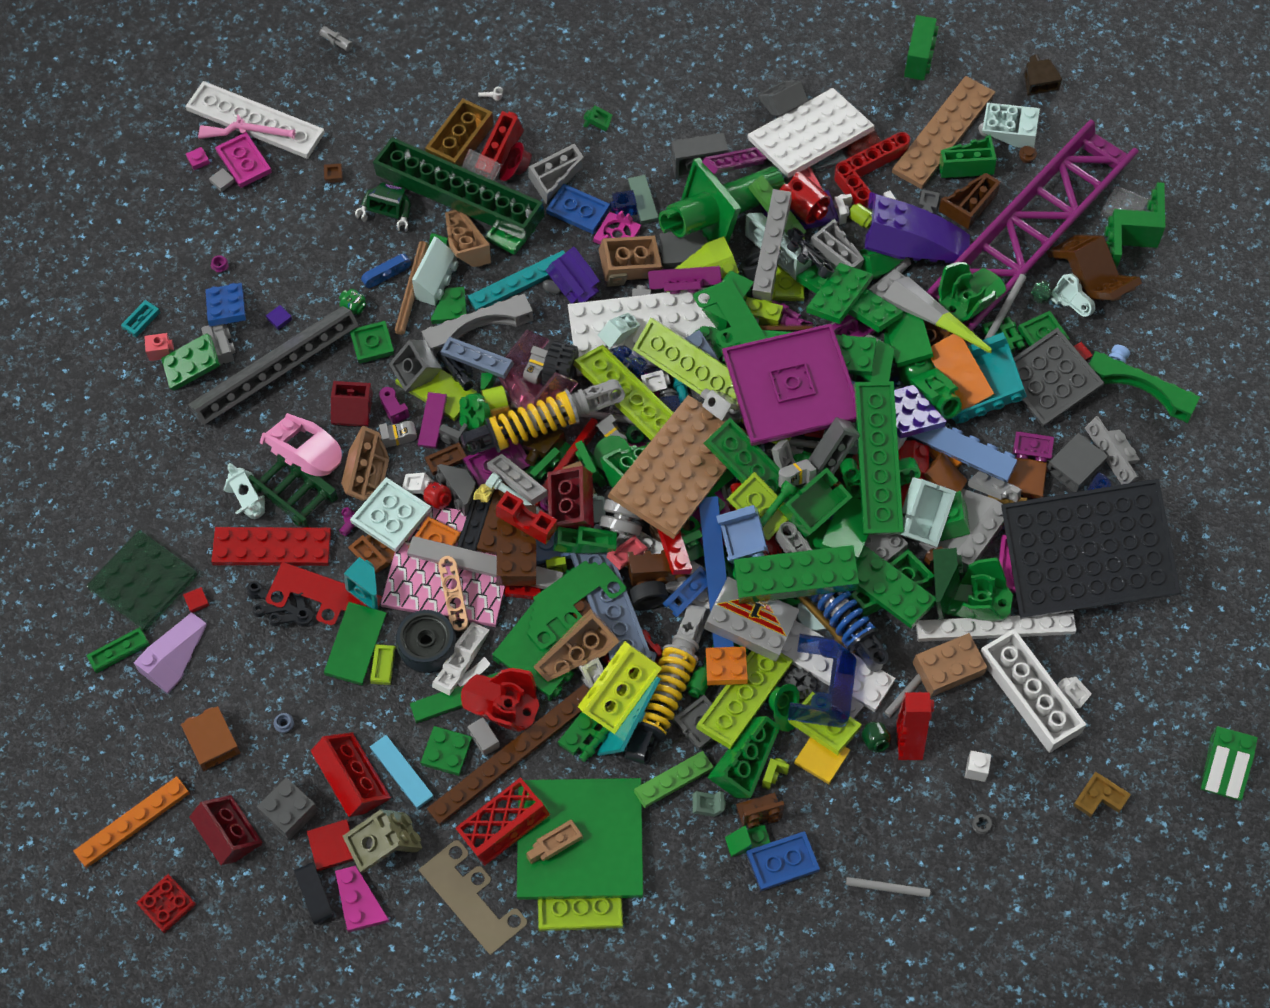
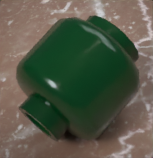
M870 722L865 725L861 737L867 748L873 752L885 751L891 742V735L885 725L881 722Z

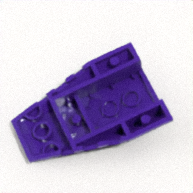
M870 192L868 208L872 209V221L865 238L866 250L898 259L911 257L913 260L919 261L923 258L930 259L932 262L944 260L945 263H954L969 247L970 234L953 223L909 203Z

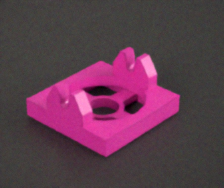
M620 211L618 214L609 212L594 236L593 242L601 244L602 239L610 238L608 234H610L611 238H615L612 234L616 231L623 234L621 237H637L641 230V225L633 222L630 214L625 216L623 211ZM612 223H620L618 228L611 229L607 227ZM626 226H628L631 231L630 236L624 234L623 230Z

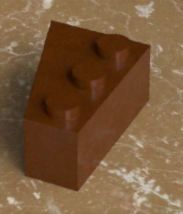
M985 173L969 182L966 187L954 191V194L942 198L939 212L969 229L998 195L1001 182Z

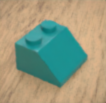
M359 557L344 573L345 588L369 608L378 610L374 565L370 561H364Z

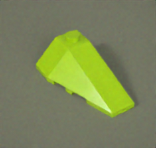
M724 236L707 242L674 269L720 266L722 279H724L729 271L739 273L733 254Z

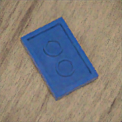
M563 183L547 207L546 214L594 234L609 211L610 204Z
M232 283L227 286L205 289L209 327L246 320L242 283Z
M805 831L747 850L746 852L761 891L820 871Z

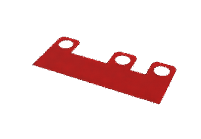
M285 562L281 563L266 596L268 604L283 607L290 592L296 594L303 593L301 596L322 603L316 619L328 625L336 623L340 611H346L348 602L368 607L346 590L345 583ZM275 591H280L284 595L283 600L279 603H275L271 599V595ZM377 595L378 607L383 598L379 595ZM325 609H331L334 612V618L324 620L322 612Z

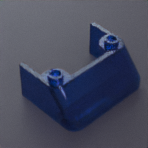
M800 634L797 652L817 654L833 659L829 693L818 692L814 694L811 699V705L790 702L787 720L844 727L847 725L850 717L856 657L834 639Z

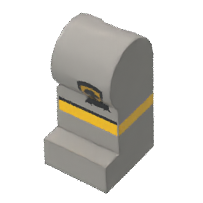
M536 346L532 347L531 357L523 373V380L536 385L541 382L547 350Z
M614 412L596 425L605 437L611 435L620 436L627 443L629 442L626 433L621 431L614 422L618 418Z
M412 421L387 426V423L379 425L385 448L409 443L417 439L415 424Z
M807 459L781 468L779 470V487L782 488L781 485L785 480L794 487L808 483L816 476V468Z

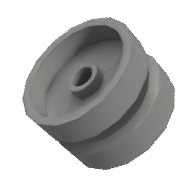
M606 499L603 509L608 513L614 514V517L601 516L599 526L624 535L640 536L642 526L631 521L632 519L639 521L643 519L613 500Z

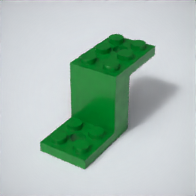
M1157 182L1155 189L1151 190V200L1147 202V210L1150 211L1114 209L1112 216L1108 217V226H1105L1104 237H1107L1106 243L1116 269L1122 256V245L1158 248L1166 228L1164 183Z

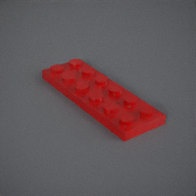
M215 527L211 562L212 565L280 566L282 562L293 566H329L331 528Z

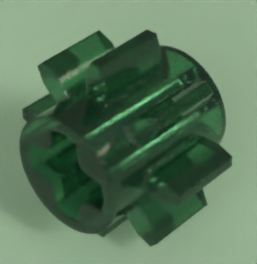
M1045 280L1041 283L1036 282L1031 291V294L1034 295L1033 300L1040 304L1043 300L1047 302L1053 292V289L1050 288L1051 283Z

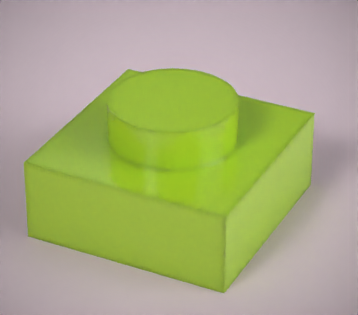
M555 556L546 560V568L565 572L567 570L565 557Z

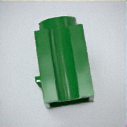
M933 368L910 379L911 385H914L943 418L951 419L962 411L961 400L955 394L958 387L937 368Z

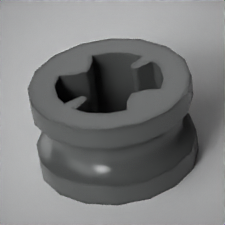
M985 814L977 815L972 823L974 831L979 834L987 833L992 825L991 819ZM980 819L983 820L982 822L986 821L985 829L977 826Z

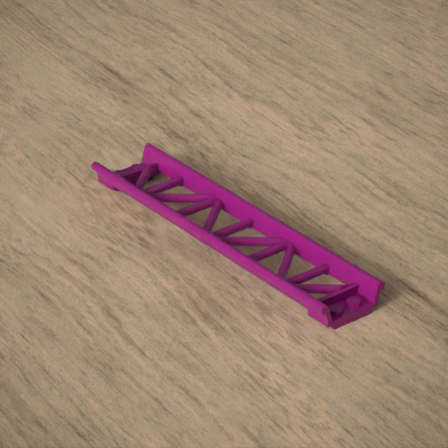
M1090 119L961 254L954 263L966 262L970 265L983 251L988 252L1011 269L987 270H990L997 276H1013L1005 284L1006 292L980 312L974 319L971 318L963 322L969 330L973 331L1013 288L1019 275H1025L1138 154L1137 148H1133L1126 154L1095 133V122ZM1080 148H1083L1084 150H1086L1087 152H1089L1090 154H1092V155H1094V156H1073V155H1074ZM1073 163H1106L1113 170L1100 182ZM1067 168L1092 184L1095 188L1079 206ZM1059 170L1070 206L1043 189ZM1036 195H1040L1064 212H1030L1021 210ZM1019 218L1066 220L1047 238ZM1014 224L1039 240L1042 244L1026 263L1024 262ZM1006 226L1017 263L989 245ZM970 269V271H971L972 274L975 273V272H977L978 270H980V269ZM941 277L926 291L938 303Z

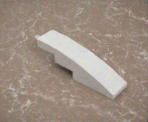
M472 622L456 642L454 653L444 662L443 669L433 681L432 687L450 696L471 665L490 630Z

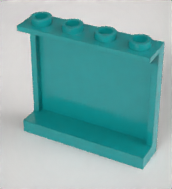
M1003 332L982 340L992 349L991 353L974 344L968 346L995 395L982 403L959 412L953 417L956 424L965 423L970 418L983 416L991 410L1001 409L1007 404L1019 402L1027 397L1009 343Z

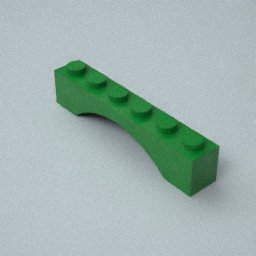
M1095 351L1089 363L1090 367L1104 384L1120 383L1140 388L1159 400L1170 416L1186 423L1189 422L1200 399V396L1195 395L1191 391L1181 389L1175 384L1165 382L1157 376L1149 375L1141 369L1133 368L1123 361L1115 360L1104 353Z

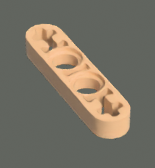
M444 556L439 561V571L449 621L454 630L462 632L467 629L469 620L458 566L455 559L450 556ZM447 560L453 563L450 566V571L452 574L455 572V575H448V570L443 567ZM455 579L457 581L455 589L450 590L447 588L446 583L448 580ZM452 599H460L461 605L459 608L454 609L450 606ZM463 610V613H459V616L465 622L461 624L462 627L454 625V622H457V615H452V612L456 613Z

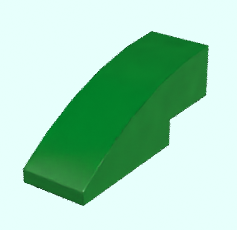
M579 526L577 530L558 527L554 534V551L566 553H604L616 551L617 532Z

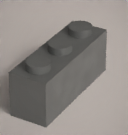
M838 417L834 419L808 459L816 468V475L825 468H828L834 475L859 437V433L852 422Z

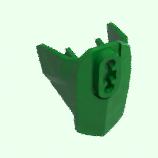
M956 262L945 266L943 269L938 290L939 303L963 323L978 315L1006 292V287L1001 278L990 270L982 268L972 274L966 262Z
M998 558L977 560L968 566L946 614L986 621H1004L1010 616L1013 594L1007 587L1006 577Z

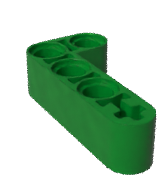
M907 457L899 460L900 485L911 483L912 478H920L921 471L914 458ZM846 458L840 464L846 490L852 498H860V473L857 462L852 458Z

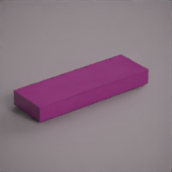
M428 392L417 444L419 447L437 449L440 437L439 428L443 422L447 394Z

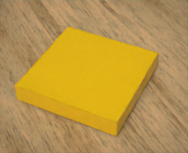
M810 737L794 761V764L825 783L830 784L850 753V749L845 747L839 755H836Z

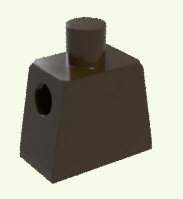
M1032 55L1024 71L1027 95L1058 91L1062 78L1050 59L1040 60L1039 55Z
M547 427L548 433L543 434L539 430L538 437L536 438L527 432L529 439L528 441L523 440L522 444L527 454L525 462L530 466H535L538 459L542 460L554 447L559 450L566 442L564 431L560 429L553 431L551 427Z

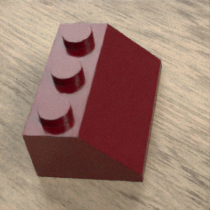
M232 795L200 802L189 817L221 866L238 861L263 843Z

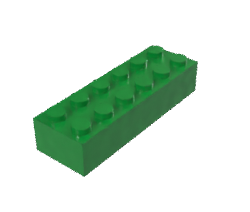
M854 545L734 559L739 604L858 590L859 587Z

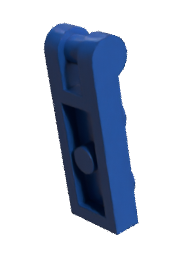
M699 566L662 603L666 608L669 607L673 611L672 614L675 617L707 587L706 571ZM676 598L682 603L680 606L674 602Z

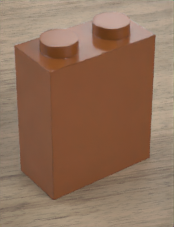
M218 706L208 708L196 717H189L181 724L203 771L240 754Z

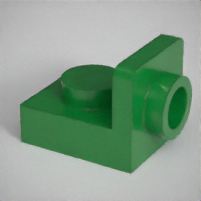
M594 105L591 110H587L584 114L583 119L585 122L583 126L587 128L589 124H592L606 131L613 115Z

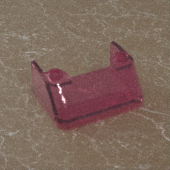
M530 330L524 332L505 356V358L511 359L514 363L505 379L498 377L516 407H523L526 411L529 403L537 407V401L542 400L546 404L547 397L551 396L556 400L557 393L563 392L566 389L571 393L578 384L577 381L557 372L554 373L544 387L541 382L536 385L523 380V373L531 357L532 347L536 346L543 349L549 342L548 338Z

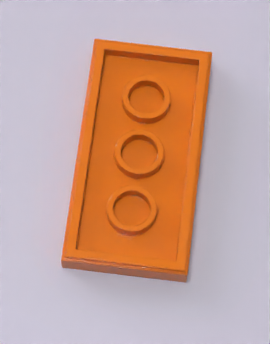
M952 334L931 346L934 356L931 358L933 364L958 387L955 394L961 400L962 410L982 403L995 395L963 338Z

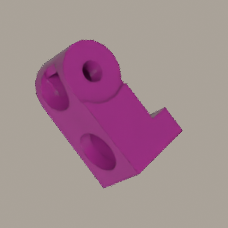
M384 387L380 390L381 404L393 425L410 417L406 404H399L393 388Z

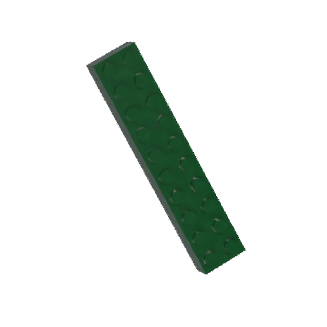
M393 137L373 161L377 176L393 183H399L406 189L525 241L528 240L545 216L543 202Z

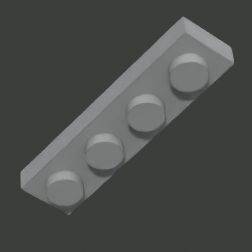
M503 454L487 463V467L491 472L498 474L501 480L532 505L548 496L547 489Z

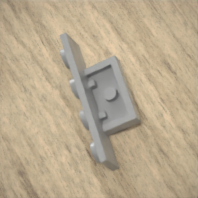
M1096 416L1085 427V430L1097 448L1102 449L1108 456L1106 462L1121 485L1132 483L1138 477L1131 467L1132 464H1136L1140 460L1136 451L1131 447L1121 430L1108 431L1100 418Z

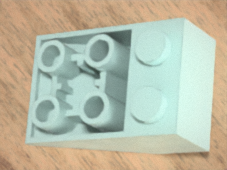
M987 103L982 132L988 135L991 134L992 137L1014 147L1031 146L1034 148L1040 108Z

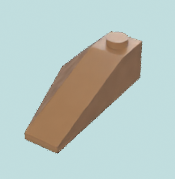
M456 210L445 212L449 248L455 256L473 267L491 263L490 244L469 217Z
M590 609L533 667L548 682L578 666H583L591 660L606 655L620 641L605 622Z

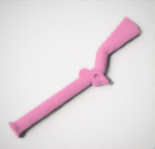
M238 115L237 122H233L225 129L201 125L198 138L227 136L234 130L240 129L241 133H245L248 130L287 136L294 139L296 130L245 123Z

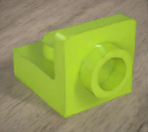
M770 758L762 787L770 789L771 783L776 784L779 773L788 774L790 765L786 764L782 759L777 758L774 760Z

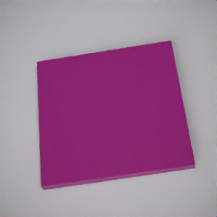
M832 323L722 349L751 446L828 429L836 417L852 423L856 422L855 390Z

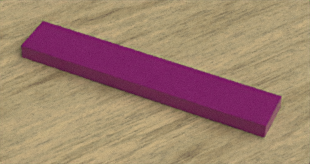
M754 147L705 157L702 163L713 174L764 164L767 158Z

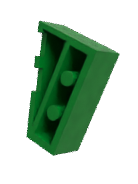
M991 134L979 141L976 139L971 140V143L962 146L959 144L941 150L939 160L941 178L981 176L985 173L994 175L997 159Z

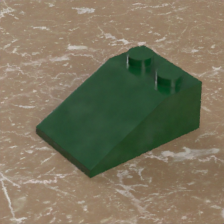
M957 548L933 549L936 604L939 620L944 619L959 588L960 576H964L962 556L957 554Z

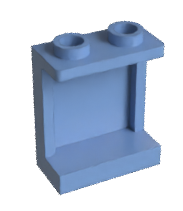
M754 505L716 516L718 524L721 525L728 553V562L733 564L734 559L764 556V554L769 553L759 512Z

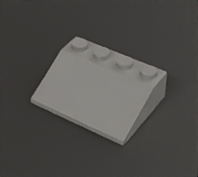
M962 489L961 493L967 505L970 534L940 541L938 547L942 546L943 549L957 548V554L962 556L963 574H965L968 566L980 560L1004 527L1001 502ZM922 542L919 543V546L927 551L932 548H938Z

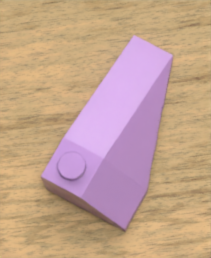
M191 612L134 662L137 670L168 694L182 679L185 667L190 662L192 652L195 646L198 645L207 624Z

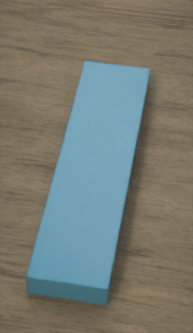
M387 735L370 746L372 752L417 810L434 798L433 794Z

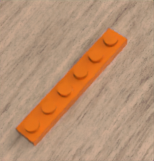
M176 776L73 852L87 869L190 793Z

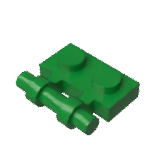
M1006 317L1003 320L1005 324L1002 325L1001 323L995 335L1004 333L1012 353L1015 351L1014 345L1020 351L1024 350L1026 346L1023 336L1019 335L1015 322H1012L1010 317ZM994 321L982 325L981 329L985 336Z
M581 712L560 738L558 745L572 755H575L580 750L582 754L579 756V759L586 762L589 757L594 755L597 746L606 740L605 736L609 733V730L602 727L600 731H596L598 722ZM590 736L594 738L589 745L584 744Z

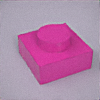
M202 147L186 153V157L193 170L210 164Z

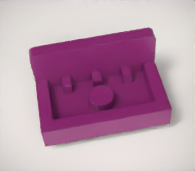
M1016 431L1012 454L1017 455L1016 458L1028 459V457L1036 458V461L1047 463V460H1051L1053 456L1054 437Z

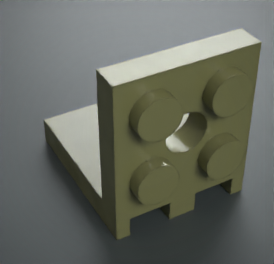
M381 809L343 835L360 872H366L396 850L418 852L423 848L420 843L421 839L411 826L412 821L406 813ZM368 838H371L373 841L370 849L366 847Z

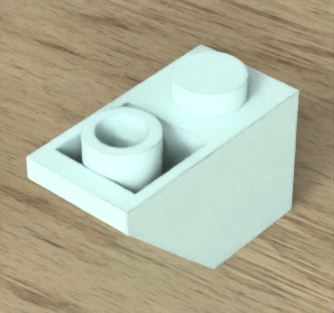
M628 312L609 320L598 336L609 348L621 344L641 325Z

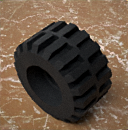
M554 341L550 345L542 370L543 386L562 391L568 390L576 372V367L573 364L574 360L579 357L577 346L559 341Z

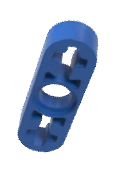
M400 254L365 272L361 277V281L366 288H372L408 269L411 261L406 254Z

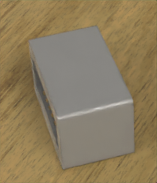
M483 717L467 726L468 733L472 736L484 757L500 748L498 739Z

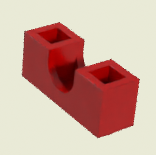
M506 491L496 505V516L546 545L557 529V519L541 510L538 514L532 513L524 506V500Z

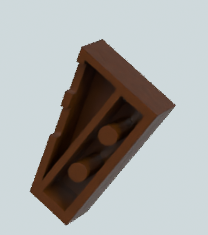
M664 550L661 551V554H651V551H644V555H634L633 552H627L628 572L632 588L647 581H661L664 584L672 581L682 582L690 576V574L672 575Z

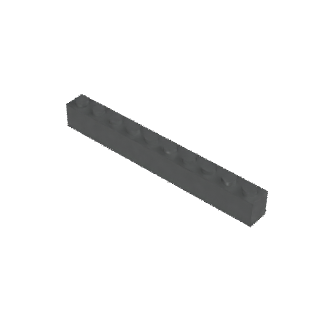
M341 306L192 401L188 406L196 419L205 425L350 332L359 324L352 311Z

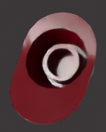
M521 142L513 145L500 171V179L502 181L509 180L514 174L520 175L524 173L529 167L532 154L524 150V145Z

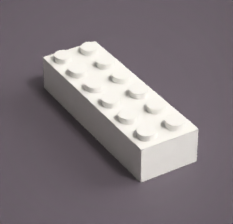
M1015 629L981 648L980 654L988 667L987 670L1049 753L1083 732L1086 723Z

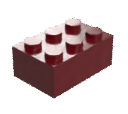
M584 466L547 472L548 515L557 519V528L564 527L576 530L579 526L594 528L592 472Z

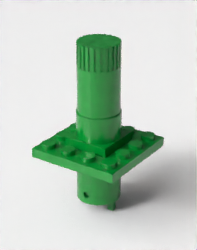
M700 157L693 160L681 200L668 205L666 210L660 212V228L663 233L671 231L679 238L703 230V237H707V242L724 236L728 244L738 215L761 205L748 186L763 175L773 189L780 190L785 184L784 178L778 169L768 167L735 181L721 184L718 178L702 163Z

